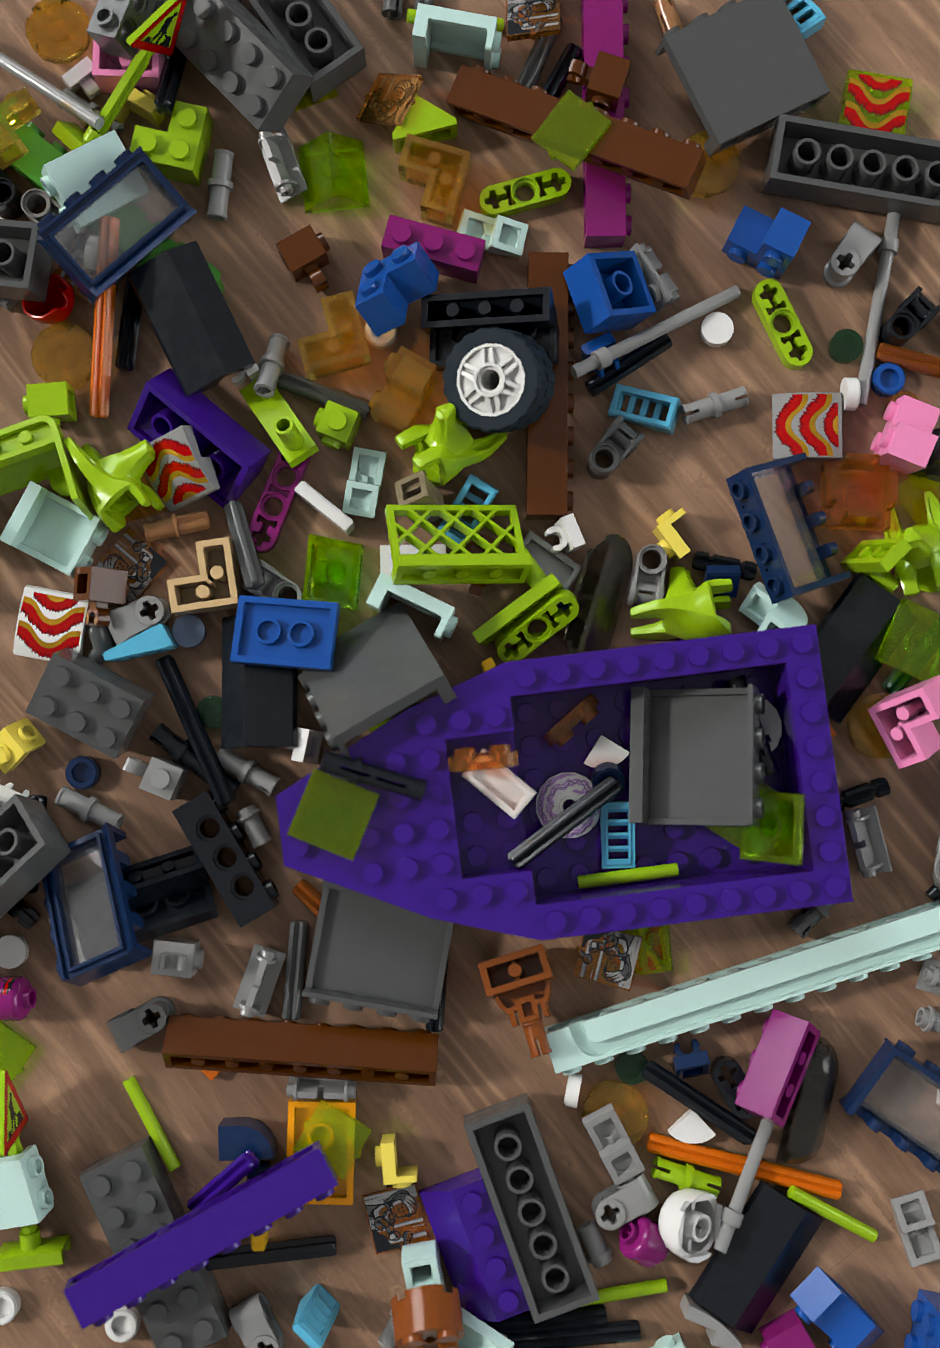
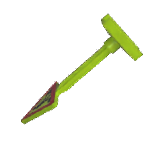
M167 0L126 39V43L131 47L141 50L134 56L99 113L104 118V125L101 129L97 130L89 125L86 131H84L77 123L56 122L51 132L71 151L107 133L146 70L154 53L168 56L173 54L187 0Z
M0 1070V1156H6L7 1153L8 1156L20 1154L24 1150L19 1135L28 1122V1115L7 1070ZM34 1224L20 1227V1240L3 1242L0 1247V1272L63 1265L65 1262L64 1251L70 1250L72 1244L70 1234L41 1237L40 1228Z

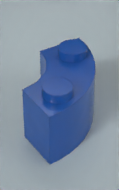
M818 1266L790 1294V1297L797 1304L794 1308L796 1313L808 1325L813 1322L830 1337L828 1343L832 1348H870L885 1332L832 1277Z

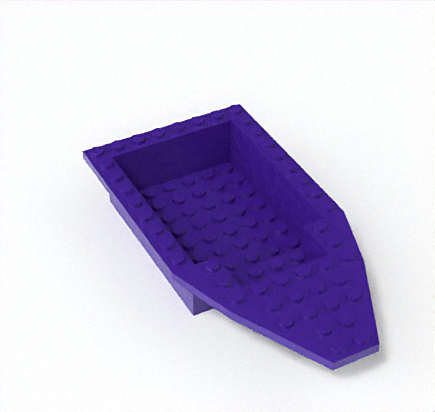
M816 624L505 662L452 687L457 698L447 704H444L439 694L406 709L347 748L353 759L359 756L364 758L363 762L422 780H428L421 802L359 782L356 785L350 784L349 779L320 772V767L276 795L284 866L432 919L540 941L853 902ZM745 675L747 684H754L759 688L760 693L764 694L765 700L777 710L782 721V735L772 753L779 772L766 776L764 783H759V797H763L765 803V814L763 819L759 818V827L635 824V868L677 862L679 876L579 889L577 876L631 869L601 868L600 817L597 824L588 833L577 838H561L521 870L516 869L509 861L508 853L543 827L536 813V798L540 787L550 777L559 773L575 772L587 777L591 781V773L594 767L583 763L600 735L630 752L631 687H646L649 690L727 688L725 681ZM483 748L536 791V795L515 820L461 776ZM630 753L622 762L617 764L624 772L625 786L622 792L611 801H629ZM571 799L566 800L563 803V809H567L575 802ZM626 812L608 813V819H626ZM627 825L608 826V832H627ZM608 839V845H627V839ZM608 852L609 859L628 858L627 852Z

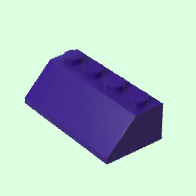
M169 368L147 381L127 429L141 441L146 439L148 442H152L181 425H191L201 457L211 458L220 486L219 490L208 494V496L223 509L224 505L229 504V501L235 500L236 502L260 474L271 450L202 393L186 398L173 369Z
M479 1168L419 1190L452 1285L459 1291L461 1307L479 1320L487 1322H499L530 1310Z

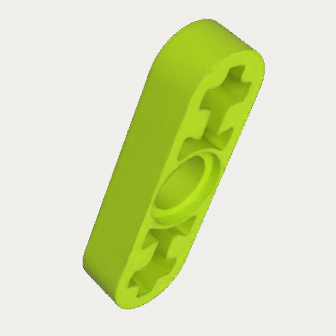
M551 168L490 185L483 189L480 194V211L483 215L496 218L498 215L508 217L561 202L570 193L571 177L562 168ZM552 179H556L559 184L564 183L561 186V191H556L554 187H549L551 186ZM539 182L542 183L541 189L545 188L543 197H540ZM527 186L534 191V197L530 201L524 202L517 198L516 191L520 187ZM507 191H511L510 200L512 205L510 206L508 205L509 199H506ZM494 196L496 201H500L499 208L493 209V206L488 204L489 197Z
M764 279L757 284L752 292V304L782 364L790 370H799L811 360L813 355L812 345L782 285L774 279ZM764 289L767 293L773 292L775 294L771 300L774 309L779 305L782 307L775 310L771 315L767 313L772 309L770 301L768 299L762 300L760 297ZM780 316L787 318L791 325L790 331L786 333L778 332L773 325L774 319ZM793 334L796 335L791 343L790 341H787L786 344L782 343V341L789 339ZM793 347L795 350L802 349L804 354L800 357V361L797 357L791 358L789 356Z
M558 589L502 631L495 641L499 658L504 662L522 660L574 620L579 612V605L575 595L567 589ZM562 602L563 604H568L569 608L566 610L558 609L557 604ZM547 611H549L550 616L553 615V621L550 620L548 614L546 613ZM534 620H542L546 623L545 628L538 633H532L528 630L529 624ZM521 631L523 632L524 637H523V636L520 637V634H519V633H520ZM508 642L512 645L516 644L517 648L515 650L511 648L506 649L505 644Z

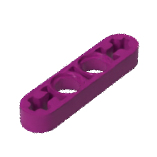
M279 451L249 525L256 552L268 553L277 545L297 495L294 489L303 480L312 456L301 462L299 468L297 466L291 468L287 461H283L284 456ZM288 468L295 472V480L291 485L283 486L278 483L277 476L282 469ZM274 498L281 500L283 503L282 512L277 516L268 515L265 511L266 503ZM263 517L271 523H277L276 528H273L271 525L268 526L266 535L270 537L269 543L263 542L261 546H257L258 541L254 538L255 533L261 534L265 527L263 522H259L260 518Z

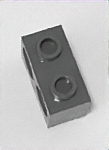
M98 0L86 31L106 54L133 60L138 48L131 47L126 43V39L152 15L157 0Z

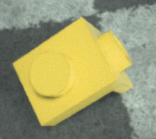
M134 88L115 120L123 124L132 111L159 128L165 115L163 112L160 114L155 110V95L146 89H143L141 92Z
M683 507L677 512L670 508L656 519L659 525L652 531L659 540L657 545L665 550L667 559L672 557L675 563L691 551L672 526V524L686 514Z
M26 717L5 726L0 731V769L4 774L13 771L30 752L42 747L46 743L43 736Z
M396 1133L382 1134L380 1146H375L376 1167H382L383 1185L392 1184L393 1188H407L411 1186L412 1183L418 1181V1166L398 1167Z

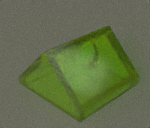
M326 131L299 147L300 168L308 186V189L303 192L306 214L370 207L363 141Z
M309 534L302 600L337 602L341 606L340 609L358 610L364 545Z
M759 791V797H763L765 803L764 818H759V827L741 826L740 859L803 865L805 794Z

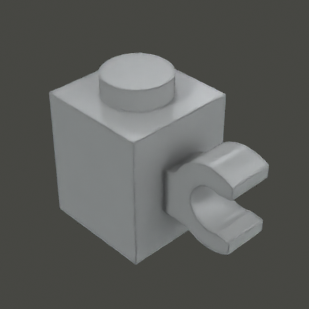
M133 756L127 757L123 766V770L143 777L139 785L140 789L168 801L179 798L190 772L187 767L176 764L162 756H153L149 763Z
M164 935L154 940L150 974L183 978L193 977L197 973V969L201 970L203 967L205 951L200 949L201 940Z

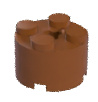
M423 1285L405 1290V1298L397 1301V1295L391 1299L396 1348H459L458 1342L464 1338L465 1334L457 1288L452 1287L451 1293L445 1292L444 1285Z

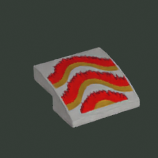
M802 392L772 394L773 460L804 452L809 461L843 459L842 393Z
M181 425L150 442L155 450V459L147 467L145 473L156 494L170 512H174L220 489L211 458L201 457L191 425Z

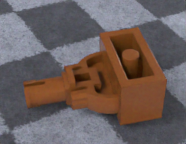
M539 944L478 963L487 997L495 999L499 1008L509 1015L512 1028L520 1026L516 1015L518 1013L531 1058L541 1056L537 1039L542 1054L551 1053L552 1049H550L542 1015L539 1010L540 1005L544 1017L551 1016L548 1002L551 996V981L555 980L546 947L543 944Z

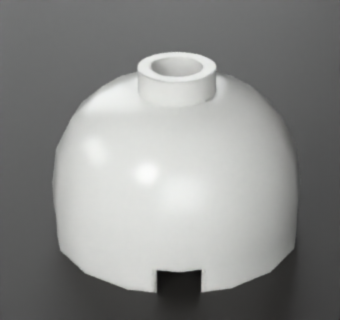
M680 1189L673 1192L666 1199L660 1210L658 1220L659 1233L665 1246L678 1257L688 1262L700 1263L712 1255L708 1250L713 1242L716 1241L723 1223L720 1218L724 1210L723 1206L716 1202L717 1197L699 1189Z

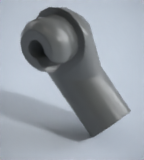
M86 626V632L89 634L93 646L87 658L102 665L105 661L102 656L103 652L114 647L112 635L106 626Z

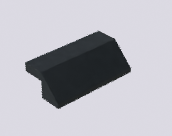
M197 241L167 249L128 273L127 277L186 398L215 388L222 378L254 366L255 361Z
M550 286L427 295L421 300V329L430 335L429 368L433 371L445 370V362L453 351L452 348L464 336L476 332L477 329H490L492 327L509 329L531 336L539 345L544 347L552 364H559L560 330L553 292Z
M861 573L856 574L817 628L828 717L838 724L843 721L916 620V617L901 600Z
M236 615L223 617L221 749L234 750L252 747L279 749L297 747V669L232 663L230 657Z
M192 845L121 869L123 880L133 884L137 890V896L129 899L128 903L130 911L140 915L144 922V927L135 931L138 944L219 917L205 867ZM104 874L66 886L70 910L79 929L82 951L86 961L119 947Z
M760 1180L743 1207L742 1214L744 1218L740 1228H736L727 1253L715 1251L688 1294L692 1300L732 1328L752 1334L824 1220L817 1213L789 1199L778 1187L763 1180Z

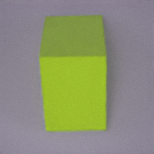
M415 95L401 125L397 124L392 133L394 151L399 153L457 138L456 117Z

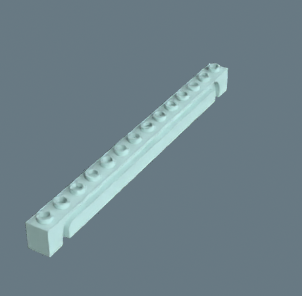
M940 899L936 902L932 901L544 1027L550 1049H552V1052L549 1054L555 1073L562 1072L563 1075H572L581 1071L583 1065L592 1062L595 1065L606 1064L614 1060L613 1055L626 1052L628 1055L644 1051L646 1049L645 1045L658 1041L659 1044H667L677 1040L678 1034L690 1031L691 1034L701 1033L710 1028L709 1024L721 1020L724 1024L732 1023L741 1019V1014L752 1010L754 1013L766 1012L773 1008L774 1003L783 1000L786 1003L796 1002L805 998L804 993L817 990V992H827L837 987L836 983L847 979L849 982H857L868 978L869 972L878 969L881 972L895 970L900 967V962L912 959L914 962L926 960L932 957L931 952L940 950Z

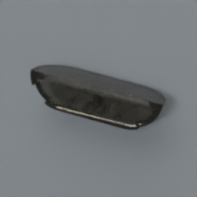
M619 534L605 536L606 540L597 545L594 550L590 548L584 557L573 593L579 605V612L574 620L563 627L562 639L566 641L570 654L609 649L633 567L630 545Z
M821 1035L785 1122L776 1158L778 1163L787 1165L805 1163L812 1159L822 1146L839 1074V1060L833 1046Z

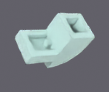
M760 581L753 585L739 608L741 613L760 626L757 631L804 626L808 622L806 612L793 598L772 605L765 585Z
M433 1239L402 1245L401 1263L407 1290L423 1285L440 1284L444 1285V1290L447 1292L437 1240Z

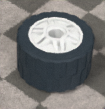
M499 327L477 329L474 333L464 336L452 348L453 351L447 357L445 371H443L444 396H446L448 403H452L455 406L456 417L461 422H465L468 427L490 433L523 430L528 425L538 421L543 412H546L549 402L553 398L555 391L553 390L555 382L553 364L546 354L547 351L544 347L539 345L531 336Z

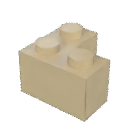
M230 537L196 541L200 575L167 580L171 613L181 617L183 615L237 608L239 595H243L238 559L232 539Z

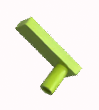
M255 379L240 389L239 392L290 467L294 468L318 452L319 449L278 389L275 388V394L271 398L260 397L255 393L256 390L253 389L257 381Z
M904 538L862 540L839 564L846 571L850 570V573H863L880 587L892 593L900 583L889 571L912 547Z
M531 554L532 566L525 580L531 589L472 632L479 644L487 646L502 631L548 595L564 588L553 573L548 576L544 573Z

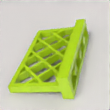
M386 505L385 507L393 563L391 572L393 585L525 582L532 566L530 553L525 552L516 505ZM395 516H407L415 523L406 530L395 522ZM430 516H439L447 524L439 530L428 522L427 519ZM462 516H471L480 523L472 530L459 519ZM494 516H508L510 525L504 530L491 519ZM452 526L466 536L459 544L445 534ZM419 527L434 536L427 544L413 535ZM484 527L499 536L492 544L478 534ZM439 540L453 551L450 554H438L431 547ZM472 540L485 551L482 554H472L464 547ZM504 540L515 548L516 553H503L496 547ZM407 541L417 548L419 552L417 554H400V546Z

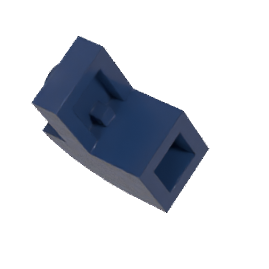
M251 1117L223 1118L218 1126L219 1161H234L247 1150L253 1151L255 1157L259 1159V1163L247 1175V1180L271 1167L270 1161H265V1159H274L278 1145L273 1132L265 1123Z

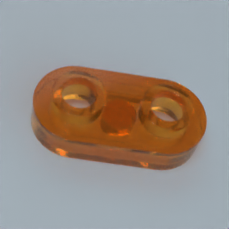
M590 693L541 738L550 747L555 743L562 747L575 735L571 731L580 721L586 725L599 713L596 706L600 702Z
M510 744L490 745V751L476 752L475 747L454 749L455 755L448 756L449 771L463 772L519 765L518 750H511Z

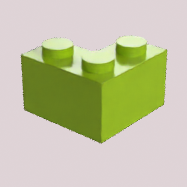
M175 100L168 132L135 125L130 151L133 153L141 146L143 152L166 179L200 186L214 129V122L208 107Z

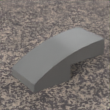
M611 1103L581 1118L616 1186L646 1170Z
M921 1189L890 1199L894 1219L909 1266L916 1267L939 1260L940 1243L933 1227L935 1221L924 1191Z
M684 1292L680 1302L684 1318L707 1327L706 1333L711 1345L718 1348H744L739 1336L730 1325L692 1300Z

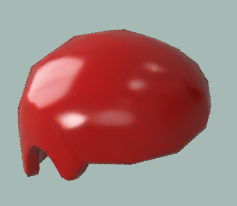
M50 274L46 302L21 300L24 313L30 318L43 324L56 325L69 317L76 298L70 282L58 274Z

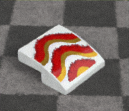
M26 585L19 608L13 654L50 661L54 652L68 647L83 655L87 626L85 619L90 603L73 601V593Z

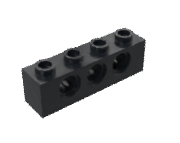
M208 790L175 809L172 813L241 928L279 904L277 897L280 896V893L271 879L266 880L261 873L262 862L254 850L248 851L243 842L246 839L243 829L237 821L232 823L226 813L229 807L218 806L212 791ZM209 818L215 819L220 825V831L216 837L208 835L205 831V823ZM225 847H230L236 852L237 860L234 865H228L222 860L221 854ZM241 876H247L252 879L254 883L252 893L247 894L239 889L238 881Z

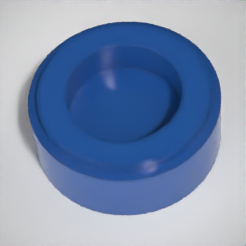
M883 363L873 371L871 389L881 397L894 396L905 384V373L895 363Z

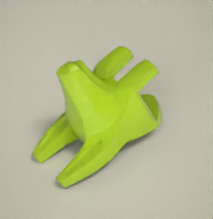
M447 403L436 407L432 424L413 425L395 436V441L402 450L413 445L415 446V454L412 458L413 473L425 470L427 478L434 486H443L464 467L479 463L492 455L505 442L508 435L507 432H495L486 437L473 440L467 428L468 425L456 417L455 406L452 403Z
M71 437L64 440L63 443L71 457L86 477L88 494L94 510L112 532L117 533L126 526L125 516L139 503L144 507L152 505L159 511L165 507L156 492L141 481L147 467L155 459V450L146 439L122 452L103 457L88 443L80 447Z
M931 491L924 493L927 524L915 525L904 530L900 524L894 504L892 502L887 503L884 508L883 531L885 539L904 538L912 547L895 565V578L901 582L905 597L917 595L920 591L928 594L940 591V502Z
M679 566L670 568L668 590L665 598L643 603L630 609L631 619L657 618L662 620L653 624L630 628L631 638L646 640L681 638L689 640L732 634L731 623L716 614V610L730 608V596L713 597V594L732 592V580L713 579L705 581L696 587L688 569Z

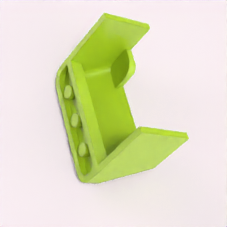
M40 415L0 429V496L25 488L30 481L39 483L49 479L52 489L57 494L65 497L71 496L72 501L90 521L93 519L95 512L83 473L63 443L65 437L60 427L51 417Z

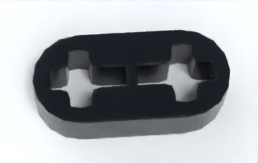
M729 1056L717 1057L710 1066V1074L725 1102L735 1116L741 1119L753 1117L754 1115L746 1112L739 1106L735 1107L736 1104H734L737 1098L734 1092L737 1091L740 1082L745 1079V1073L733 1058ZM723 1065H726L729 1069L734 1067L730 1073L735 1082L731 1085L725 1077L718 1078L722 1073L720 1068Z

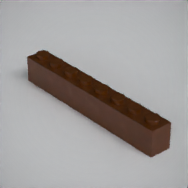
M461 64L446 100V103L456 116L688 200L691 199L707 163L704 149L695 141L683 139L681 142L672 139L667 132L661 129L653 128L650 131L641 128L636 121L630 118L622 117L619 120L610 117L608 112L599 107H591V110L580 106L576 100L570 97L562 96L561 99L553 97L547 90L539 86H532V88L522 86L513 77L503 75L502 78L494 76L488 69L479 65H474L471 68Z
M529 252L527 288L549 286L552 288L560 338L559 364H555L552 367L555 374L553 398H551L546 412H543L540 419L526 428V520H559L567 515V511H573V491H567V478L573 479L574 461L573 459H568V446H573L574 427L568 426V413H573L574 394L568 393V381L574 380L570 372V366L574 365V361H568V349L574 348V329H568V316H574V303L572 297L568 296V286L563 272L573 265L569 264V252Z
M183 1013L180 1016L169 1015L162 1056L166 1068L435 1086L439 1034L431 1033L424 1029L406 1032L398 1031L392 1027H383L378 1030L365 1029L360 1025L335 1027L323 1022L306 1025L298 1024L292 1020H283L277 1023L265 1022L260 1018L234 1020L223 1015L206 1018L198 1017L192 1013Z

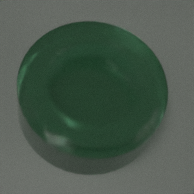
M851 329L838 331L828 343L830 357L840 364L853 362L863 350L861 336Z
M207 696L203 698L197 706V711L203 725L212 729L221 728L222 697Z
M626 1052L618 1054L615 1060V1071L619 1079L629 1085L643 1082L645 1079L641 1076L640 1072L647 1059L642 1052L628 1055Z

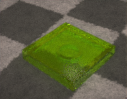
M902 598L875 660L922 682L940 675V614L909 599Z
M314 768L287 835L353 861L380 794L361 786L350 784L346 780L326 772H320L319 769Z

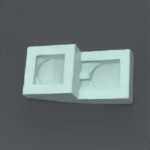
M464 208L457 232L486 240L485 252L520 258L529 225L501 215L492 218Z
M354 447L349 479L346 483L343 513L375 518L388 452Z

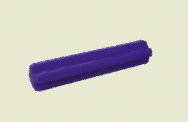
M247 1150L188 1200L187 1208L192 1211L232 1189L258 1166L259 1159L255 1157L254 1152Z

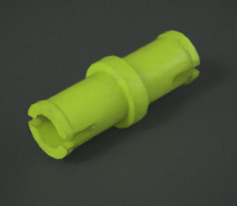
M660 1156L655 1157L653 1164L666 1170L662 1171L652 1167V1178L678 1185L679 1190L684 1188L699 1189L718 1197L720 1190L707 1186V1184L710 1183L721 1187L722 1178L720 1176L694 1169V1165L690 1163L682 1165Z

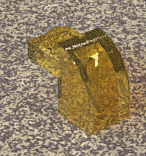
M26 87L9 93L4 98V101L0 103V168L2 170L30 152L15 130L42 113Z

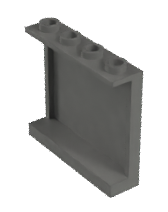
M731 0L712 15L703 13L693 19L690 25L680 28V26H675L662 35L663 40L655 51L657 56L667 53L709 135V139L703 145L708 157L774 127L780 113L797 116L817 106L830 92L784 0H742L738 3L735 0Z
M401 601L337 637L332 672L301 669L302 673L297 675L307 692L306 697L316 712V719L322 729L327 731L324 733V736L334 752L340 749L344 756L350 758L351 755L345 742L437 690L444 704L457 698Z
M748 684V688L649 690L646 687H631L629 823L636 825L759 827V818L763 819L765 814L764 798L759 797V783H764L765 780L764 763L759 762V749H764L765 746L764 728H759L760 714L765 712V697L763 693H760L759 688L754 684Z
M323 880V891L311 958L302 996L310 997L309 1002L318 1005H329L330 1001L343 1003V1008L352 1011H363V1007L377 1009L376 1013L378 1015L386 1017H396L397 1013L410 1015V1020L420 1023H429L430 1019L437 1020L454 923L432 919Z

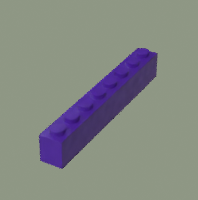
M318 1140L70 1278L63 1292L82 1330L91 1324L94 1327L103 1325L114 1316V1311L123 1306L130 1309L138 1305L146 1298V1293L157 1287L159 1291L170 1287L178 1280L177 1276L189 1269L191 1272L200 1270L210 1262L209 1258L215 1254L222 1252L224 1255L232 1252L241 1245L240 1240L252 1233L254 1237L262 1235L272 1228V1222L283 1216L285 1219H289L297 1215L304 1209L303 1205L314 1198L316 1201H321L329 1197L335 1191L334 1187L338 1185V1178L320 1141Z

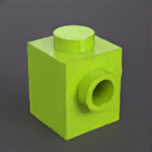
M62 381L26 384L27 395L23 396L22 404L28 418L46 415L51 417L59 427L60 423L77 422L75 389L69 383Z
M328 400L325 408L320 407L318 409L313 425L316 426L315 431L323 445L334 450L343 448L350 451L362 420L359 412Z

